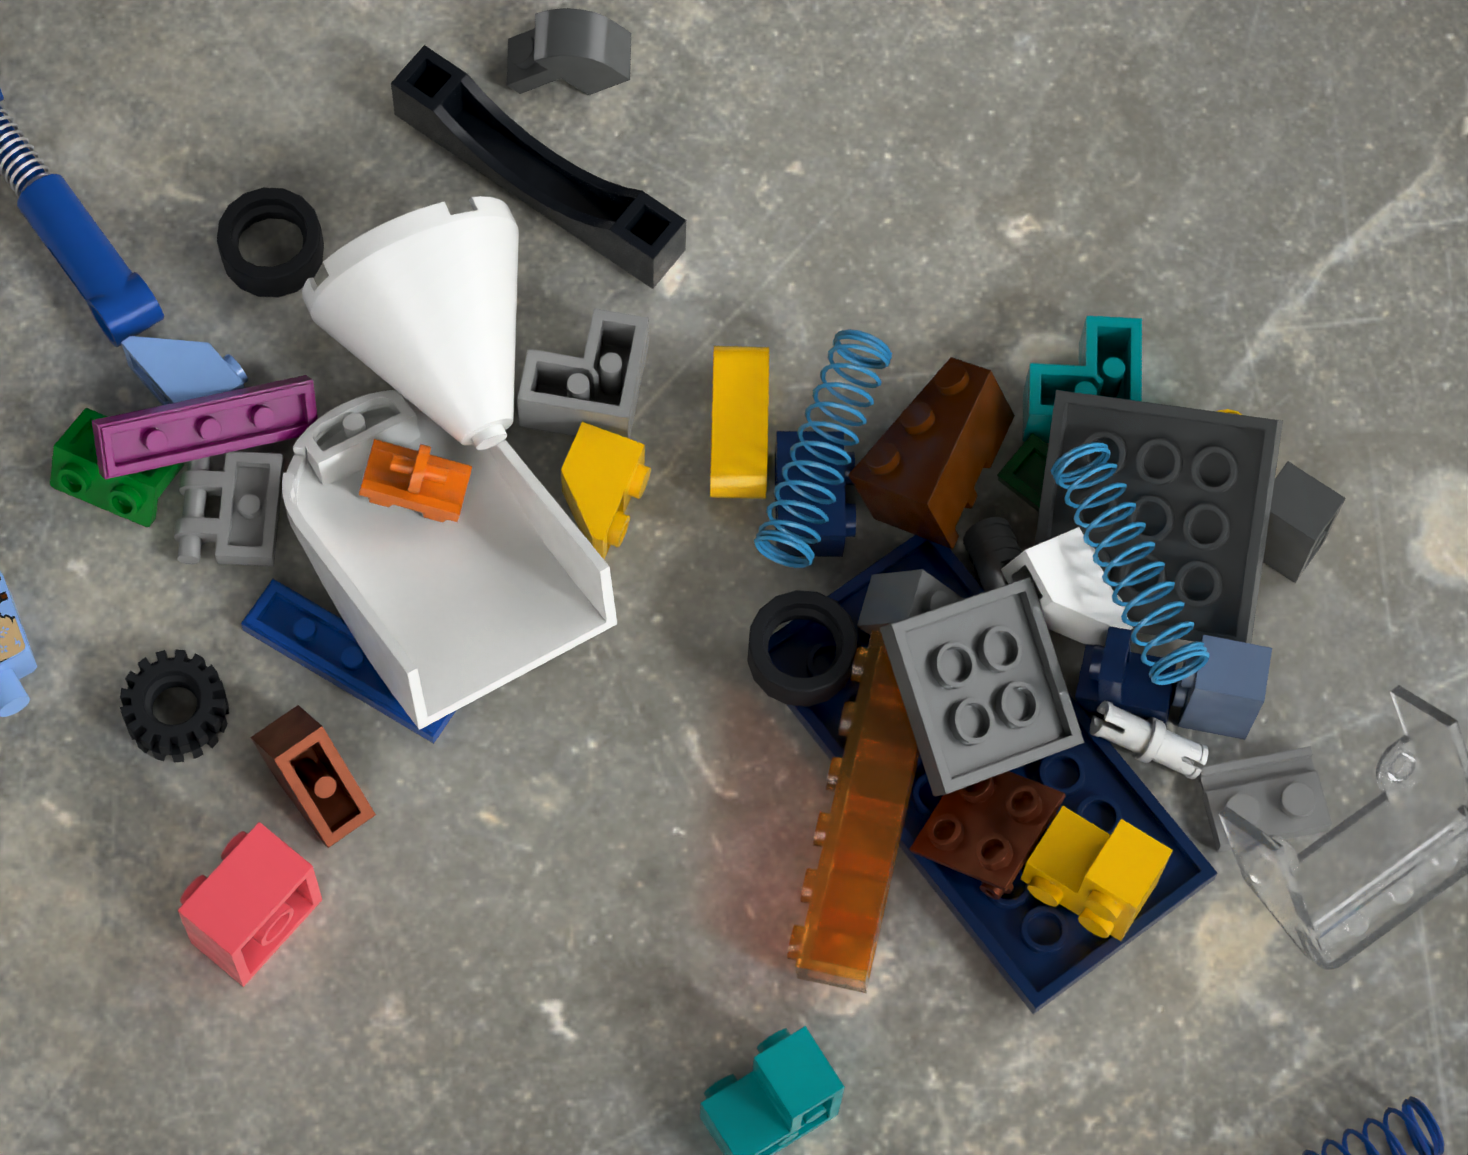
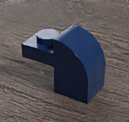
M1109 626L1105 646L1086 644L1075 695L1077 703L1087 712L1103 719L1104 715L1097 712V708L1102 702L1108 701L1113 703L1114 706L1144 720L1154 717L1163 721L1167 728L1174 683L1167 685L1152 683L1149 677V671L1152 666L1142 663V654L1131 652L1132 630ZM1146 655L1147 660L1157 662L1163 658ZM1177 663L1166 668L1159 675L1175 671Z

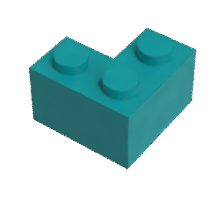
M1086 316L1079 341L1078 366L1030 363L1023 390V442L1034 433L1045 443H1049L1056 390L1142 401V318Z
M806 1026L793 1034H790L787 1028L772 1034L757 1046L760 1054L756 1055L753 1059L752 1072L737 1080L734 1074H730L715 1082L704 1092L707 1099L700 1103L699 1117L723 1155H774L838 1115L845 1086Z

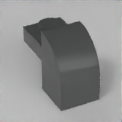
M572 8L542 11L535 14L534 29L508 39L506 86L519 94L561 78L587 95L630 80L631 32L601 14Z

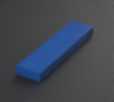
M275 579L271 580L241 623L242 629L246 633L433 744L456 712L454 711L419 730L374 669L344 620Z

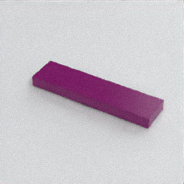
M303 375L92 420L99 474L104 479H110L300 437L318 419L314 383L312 378Z

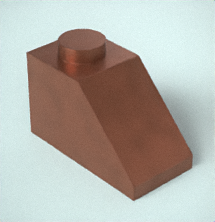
M299 705L250 737L279 785L326 847H331L376 815L323 726Z

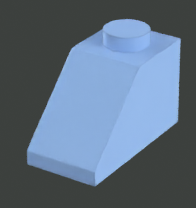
M129 336L121 342L128 366L162 405L244 388V383L248 381L247 375L239 363L230 354L222 358L209 342Z

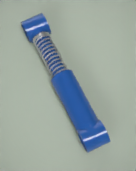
M0 89V174L10 184V188L15 191V195L18 197V209L86 300L91 313L106 337L115 347H119L122 345L121 342L129 336H137L163 320V311L145 281L137 272L132 273L64 178L59 174L49 172L50 168L44 165V160L39 158V153L34 151V146L29 144V140L27 137H24L22 130H18L19 126L13 123L14 119L8 116L6 109H3L1 101L4 100Z

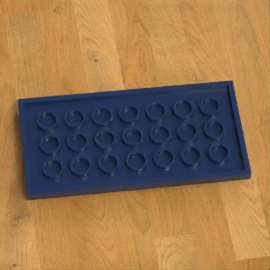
M914 535L827 596L837 601L851 616L857 633L855 666L845 687L830 700L809 707L787 706L1034 1015L1211 883L1218 873L1112 744L1104 738L1090 734L1092 720L1070 694L1069 696L1084 743L1012 769L1010 772L1065 793L1066 797L1056 811L1057 814L1062 806H1065L1110 835L1119 821L1123 819L1173 850L1157 885L1122 941L1117 940L1111 935L1108 938L1099 937L1084 928L1078 921L1079 915L1061 904L1053 907L1035 898L1028 891V884L1020 880L1025 865L1022 866L1012 882L1014 888L1011 893H1003L999 900H995L980 890L979 887L982 881L910 851V847L943 795L933 796L885 645L863 631L857 624L873 574L923 569L963 599L984 592L983 588L950 548ZM795 619L771 635L768 643V653L773 665L779 671L792 677L811 678L821 675L830 668L836 656V644L833 635L826 627L812 620ZM1051 822L1048 824L1047 828L1043 832L1042 836L1039 839V842L1044 836L1049 826L1051 825Z

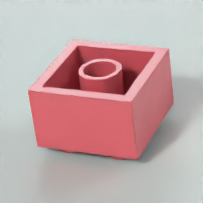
M260 822L248 834L245 831H241L231 839L221 854V859L223 860L208 878L205 875H201L187 887L180 899L182 906L177 910L190 942L243 987L322 901L313 866Z

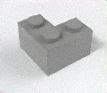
M594 308L584 358L528 349L517 398L519 427L576 436L581 423L585 422L630 439L649 346V317Z

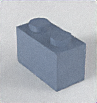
M1203 635L1200 642L1204 643V647L1207 648V652L1210 655L1208 662L1196 673L1174 683L1171 706L1181 707L1178 727L1245 740L1265 701L1272 648ZM1198 656L1184 660L1182 667L1191 663Z

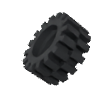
M175 649L174 658H168L165 650L156 652L158 661L150 664L145 657L138 662L140 672L135 674L130 670L125 680L128 688H121L120 693L123 707H120L122 717L132 740H136L138 748L144 753L151 750L154 758L161 761L165 760L166 755H172L174 763L184 762L183 754L192 752L194 759L204 755L201 747L206 743L213 748L219 742L217 732L221 731L224 733L228 724L225 715L229 714V704L222 680L220 681L218 672L212 664L207 667L204 658L196 653L192 659H189L186 650ZM173 687L185 688L191 691L197 698V707L194 714L187 721L177 725L162 723L153 715V704L157 696L164 690Z

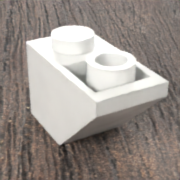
M1080 527L1026 549L1001 569L1008 584L1025 578H1032L1047 628L1085 645L1096 644L1105 646L1109 626L1133 629L1132 626L1122 622L1121 616L1125 606H1119L1112 601L1114 591L1111 586L1103 582L1102 575L1104 572L1093 561L1095 549L1084 543V535Z

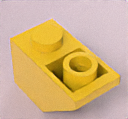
M582 422L561 468L562 493L579 530L605 560L610 546L613 545L619 548L623 542L630 522V516L624 513L631 497L637 499L642 497L650 477L651 468L645 466V444Z

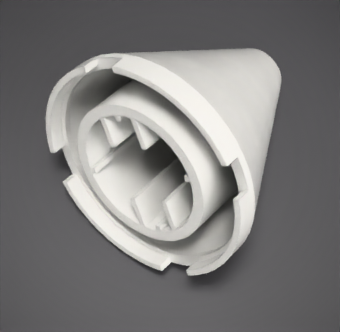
M479 196L469 199L473 211L450 215L445 202H440L406 213L360 235L323 261L329 276L318 287L314 278H308L302 290V297L312 320L462 445H475L477 450H484L505 440L507 437L505 430L513 423L519 230L508 205L504 201L493 197Z

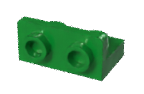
M85 408L53 446L50 476L51 487L139 525L150 527L156 519L158 498L183 468L185 462L104 479L99 474L92 420L108 416Z

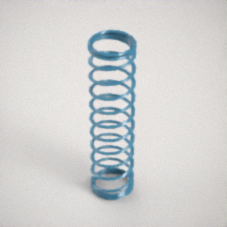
M848 329L835 334L833 339L834 347L828 351L827 357L830 365L825 366L820 372L823 384L813 389L812 396L816 403L809 405L805 409V417L808 423L802 424L797 431L801 442L795 443L790 448V456L793 462H789L782 467V475L785 481L779 483L774 488V494L778 501L772 502L767 506L766 513L770 521L764 522L759 526V532L754 539V545L757 550L766 558L778 564L793 568L808 567L812 564L815 554L806 543H818L821 541V537L815 530L803 524L788 520H775L772 516V509L775 506L782 505L788 512L807 522L814 524L829 522L827 514L813 505L796 500H782L779 495L780 489L783 486L789 485L795 492L811 501L820 504L836 502L835 495L823 486L803 480H790L787 476L788 469L796 465L808 476L831 485H838L844 482L843 476L828 465L809 460H797L795 450L800 446H804L813 455L826 462L836 465L851 463L850 455L837 446L820 441H805L802 436L803 430L811 426L824 438L845 446H853L859 443L858 436L844 426L826 421H812L810 418L811 410L819 407L826 415L846 425L859 427L867 424L865 416L853 407L836 402H820L818 392L826 387L831 394L848 404L858 407L874 405L872 396L859 387L841 382L827 383L825 379L826 372L833 368L840 376L856 385L876 388L881 386V379L876 373L867 368H886L892 359V352L887 344L881 339L860 330ZM840 340H858L869 344L877 350L859 344H841ZM847 348L863 350L874 354L880 359L867 358ZM837 351L839 355L853 364L834 363L833 353ZM840 368H849L866 373L874 378L876 383L857 380L843 372ZM832 387H840L857 392L866 397L869 402L852 400L843 396ZM824 406L840 408L858 416L861 422L844 419L832 413ZM818 426L842 431L851 436L854 441L836 438ZM811 446L833 450L844 456L846 460L830 458ZM803 465L826 470L837 476L839 480L819 476ZM796 485L819 490L828 495L831 500L815 497ZM789 505L814 511L821 515L823 519L806 516ZM769 525H774L780 531L764 529ZM781 525L804 530L816 539L799 536ZM768 540L787 544L799 550L807 558L795 557L781 551Z
M1101 442L1080 445L1058 458L1051 468V474L1058 486L1068 489L1064 499L1067 505L1077 508L1074 515L1075 523L1080 527L1087 528L1083 539L1087 545L1096 547L1093 554L1094 563L1106 567L1102 579L1107 585L1115 587L1112 601L1119 606H1126L1121 616L1122 622L1129 626H1135L1131 640L1136 645L1145 646L1141 655V661L1148 666H1152L1149 671L1151 682L1158 685L1178 682L1205 666L1210 655L1207 652V648L1204 647V643L1196 641L1176 649L1157 662L1147 660L1146 654L1152 646L1169 643L1183 637L1193 629L1194 622L1185 621L1171 626L1148 642L1137 639L1136 634L1142 626L1153 625L1175 616L1184 608L1185 602L1174 601L1163 605L1149 613L1139 622L1127 619V613L1133 606H1140L1162 598L1174 589L1175 582L1164 581L1153 585L1139 593L1130 602L1118 600L1117 593L1122 587L1135 585L1151 579L1164 569L1165 562L1155 561L1143 565L1128 574L1120 582H1112L1108 579L1107 574L1112 567L1123 566L1142 559L1154 550L1155 543L1146 541L1136 544L1121 552L1111 562L1099 560L1098 553L1102 548L1115 546L1135 538L1144 531L1146 523L1137 521L1122 526L1109 534L1100 543L1089 540L1088 535L1093 528L1104 527L1123 520L1133 513L1136 503L1124 502L1113 506L1101 513L1091 523L1080 521L1079 514L1083 509L1106 504L1122 495L1127 488L1125 483H1112L1092 493L1081 504L1071 502L1070 493L1074 489L1096 485L1112 476L1117 470V464L1107 463L1111 455L1108 445ZM1094 452H1102L1100 456L1086 466L1062 473L1077 458ZM1112 468L1094 480L1081 483L1084 479L1098 471ZM1066 482H1073L1071 485L1064 484ZM1121 487L1114 494L1104 499L1091 502L1093 499L1100 496L1101 494L1114 488ZM1130 507L1124 513L1112 519L1100 522L1102 519L1109 516L1110 514L1120 509ZM1139 527L1136 531L1132 532L1131 534L1124 536L1120 539L1111 541L1114 537L1118 536L1119 534L1129 529ZM1150 546L1140 554L1121 560L1136 550ZM1159 566L1157 569L1153 570L1152 572L1144 576L1132 579L1133 577L1148 569ZM1163 587H1167V588L1164 589L1163 591H1161V592H1159V593H1157V594H1155V595H1153V596H1150V597H1148V598L1142 599L1143 597L1147 596L1148 594L1152 593L1153 591H1156V590H1158V589H1160V588H1163ZM1177 607V608H1175L1174 610L1170 611V612L1167 613V614H1164V615H1162V616H1160V617H1157V618L1152 619L1153 617L1157 616L1158 614H1160V613H1162V612H1164V611H1166V610H1168V609H1170V608ZM1187 627L1172 636L1163 638L1176 630ZM1193 656H1198L1195 660H1193L1191 663L1185 665L1182 668H1179L1175 671L1166 674L1159 675L1166 668L1172 666L1175 663L1182 662Z

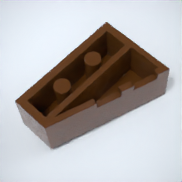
M950 357L848 474L875 520L953 550L959 538L955 528L964 508L972 509L978 496L974 487L983 468H991L1015 416L991 370Z

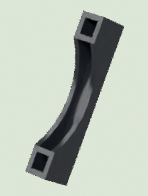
M424 45L391 82L394 114L650 288H655L686 250V219L644 191L623 187L604 180L556 154L501 110L466 72Z

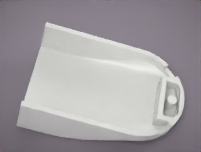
M387 390L352 399L328 411L311 424L294 444V456L288 466L287 473L283 472L282 494L291 527L350 632L388 689L419 730L617 625L610 566L506 440L484 450H477L475 445H462L397 390ZM374 439L416 451L419 450L420 444L431 447L430 455L473 466L458 522L446 520L442 523L424 518L422 512L397 505H391L388 508L370 503L368 497L360 496L359 491Z

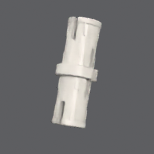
M1104 701L1097 708V712L1103 714L1104 718L1100 719L1096 716L1092 718L1090 724L1091 735L1104 738L1131 750L1133 757L1147 764L1153 760L1184 774L1185 777L1192 780L1197 778L1202 771L1193 765V760L1203 765L1206 764L1208 757V747L1206 745L1195 743L1166 730L1165 723L1154 717L1144 720L1114 706L1111 702Z

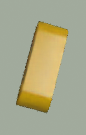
M714 345L710 497L766 499L769 347Z

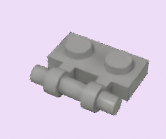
M226 453L224 472L210 471L211 456L188 461L187 471L181 473L179 492L184 495L182 518L177 519L175 524L174 539L179 542L177 560L185 564H197L200 562L201 546L207 542H216L215 557L218 564L274 567L282 476L284 472L283 454ZM212 495L221 496L219 518H205L206 500Z

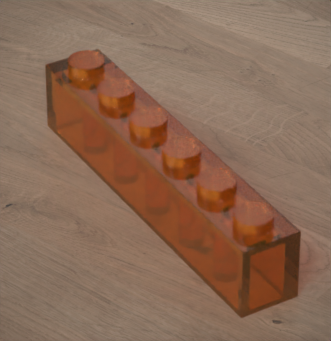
M873 630L868 648L858 646L851 680L860 682L855 703L845 701L839 726V735L847 737L843 758L833 756L831 760L826 790L835 792L830 813L820 812L818 816L813 846L822 848L818 868H807L800 902L809 904L804 926L794 924L787 953V959L796 961L797 979L866 994L920 755L882 634Z

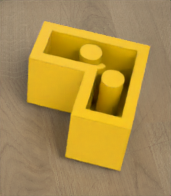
M1062 806L1027 860L1020 880L1028 884V891L1041 902L1053 907L1061 904L1079 915V923L1091 933L1102 938H1108L1111 935L1117 940L1122 941L1157 885L1173 850L1123 819L1119 821L1110 835L1070 809Z

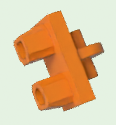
M374 439L359 495L368 497L370 503L388 508L391 505H397L422 512L424 518L442 523L446 520L458 522L473 466L430 455L431 447L420 444L419 450L416 451Z

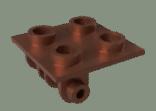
M1004 772L943 795L910 847V851L982 881L979 887L980 890L987 896L999 900L1003 893L1010 894L1013 890L1012 882L1022 866L1026 865L1030 853L1035 850L1048 824L1053 822L1057 815L1056 811L1066 795L1061 791L1013 772Z

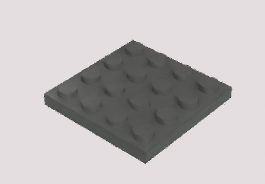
M1056 390L1035 545L1080 527L1074 521L1077 508L1070 507L1065 503L1064 497L1068 489L1058 486L1051 474V468L1055 461L1066 452L1080 445L1091 442L1104 443L1108 445L1111 453L1107 463L1117 464L1116 472L1096 485L1074 489L1070 493L1071 502L1081 504L1092 493L1112 483H1125L1127 488L1122 495L1106 504L1083 509L1079 514L1080 521L1091 523L1101 513L1124 502L1136 503V508L1131 515L1123 520L1104 527L1093 528L1089 532V540L1100 543L1120 527L1137 521L1146 523V527L1141 534L1129 541L1102 548L1098 553L1099 560L1111 562L1121 552L1136 544L1146 541L1155 543L1154 550L1142 559L1123 566L1112 567L1107 574L1108 579L1112 582H1120L1128 574L1143 565L1155 561L1165 562L1164 569L1151 579L1135 585L1122 587L1117 595L1123 602H1130L1139 593L1160 582H1175L1174 589L1162 598L1140 606H1133L1127 613L1128 619L1139 622L1149 613L1163 605L1174 601L1185 602L1184 608L1175 616L1153 625L1142 626L1137 633L1157 636L1171 626L1191 621L1194 622L1193 629L1188 634L1179 638L1180 640L1200 642L1203 635L1251 644L1283 420ZM1094 452L1077 458L1062 473L1086 466L1100 456L1102 452ZM1112 468L1098 471L1084 479L1081 483L1094 480ZM1066 482L1064 484L1071 485L1073 482ZM1121 487L1109 490L1091 502L1104 499L1117 492ZM1130 507L1120 509L1105 517L1100 522L1112 519L1124 513ZM1080 527L1084 535L1087 528ZM1139 527L1129 529L1114 537L1111 541L1127 536ZM1150 546L1136 550L1121 560L1140 554ZM1159 566L1148 569L1133 577L1132 579L1144 576L1152 572L1153 570L1157 569ZM1163 587V588H1160V589H1158V590H1156V591H1153L1152 593L1148 594L1147 596L1143 597L1142 599H1145V598H1148V597H1150V596H1153V595H1155V594H1157V593L1163 591V590L1166 589L1167 587ZM1177 607L1170 608V609H1168V610H1166V611H1164V612L1158 614L1157 616L1153 617L1152 619L1157 618V617H1160V616H1162V615H1164V614H1167V613H1169L1170 611L1174 610V609L1177 608ZM1187 627L1176 630L1165 637L1172 636Z

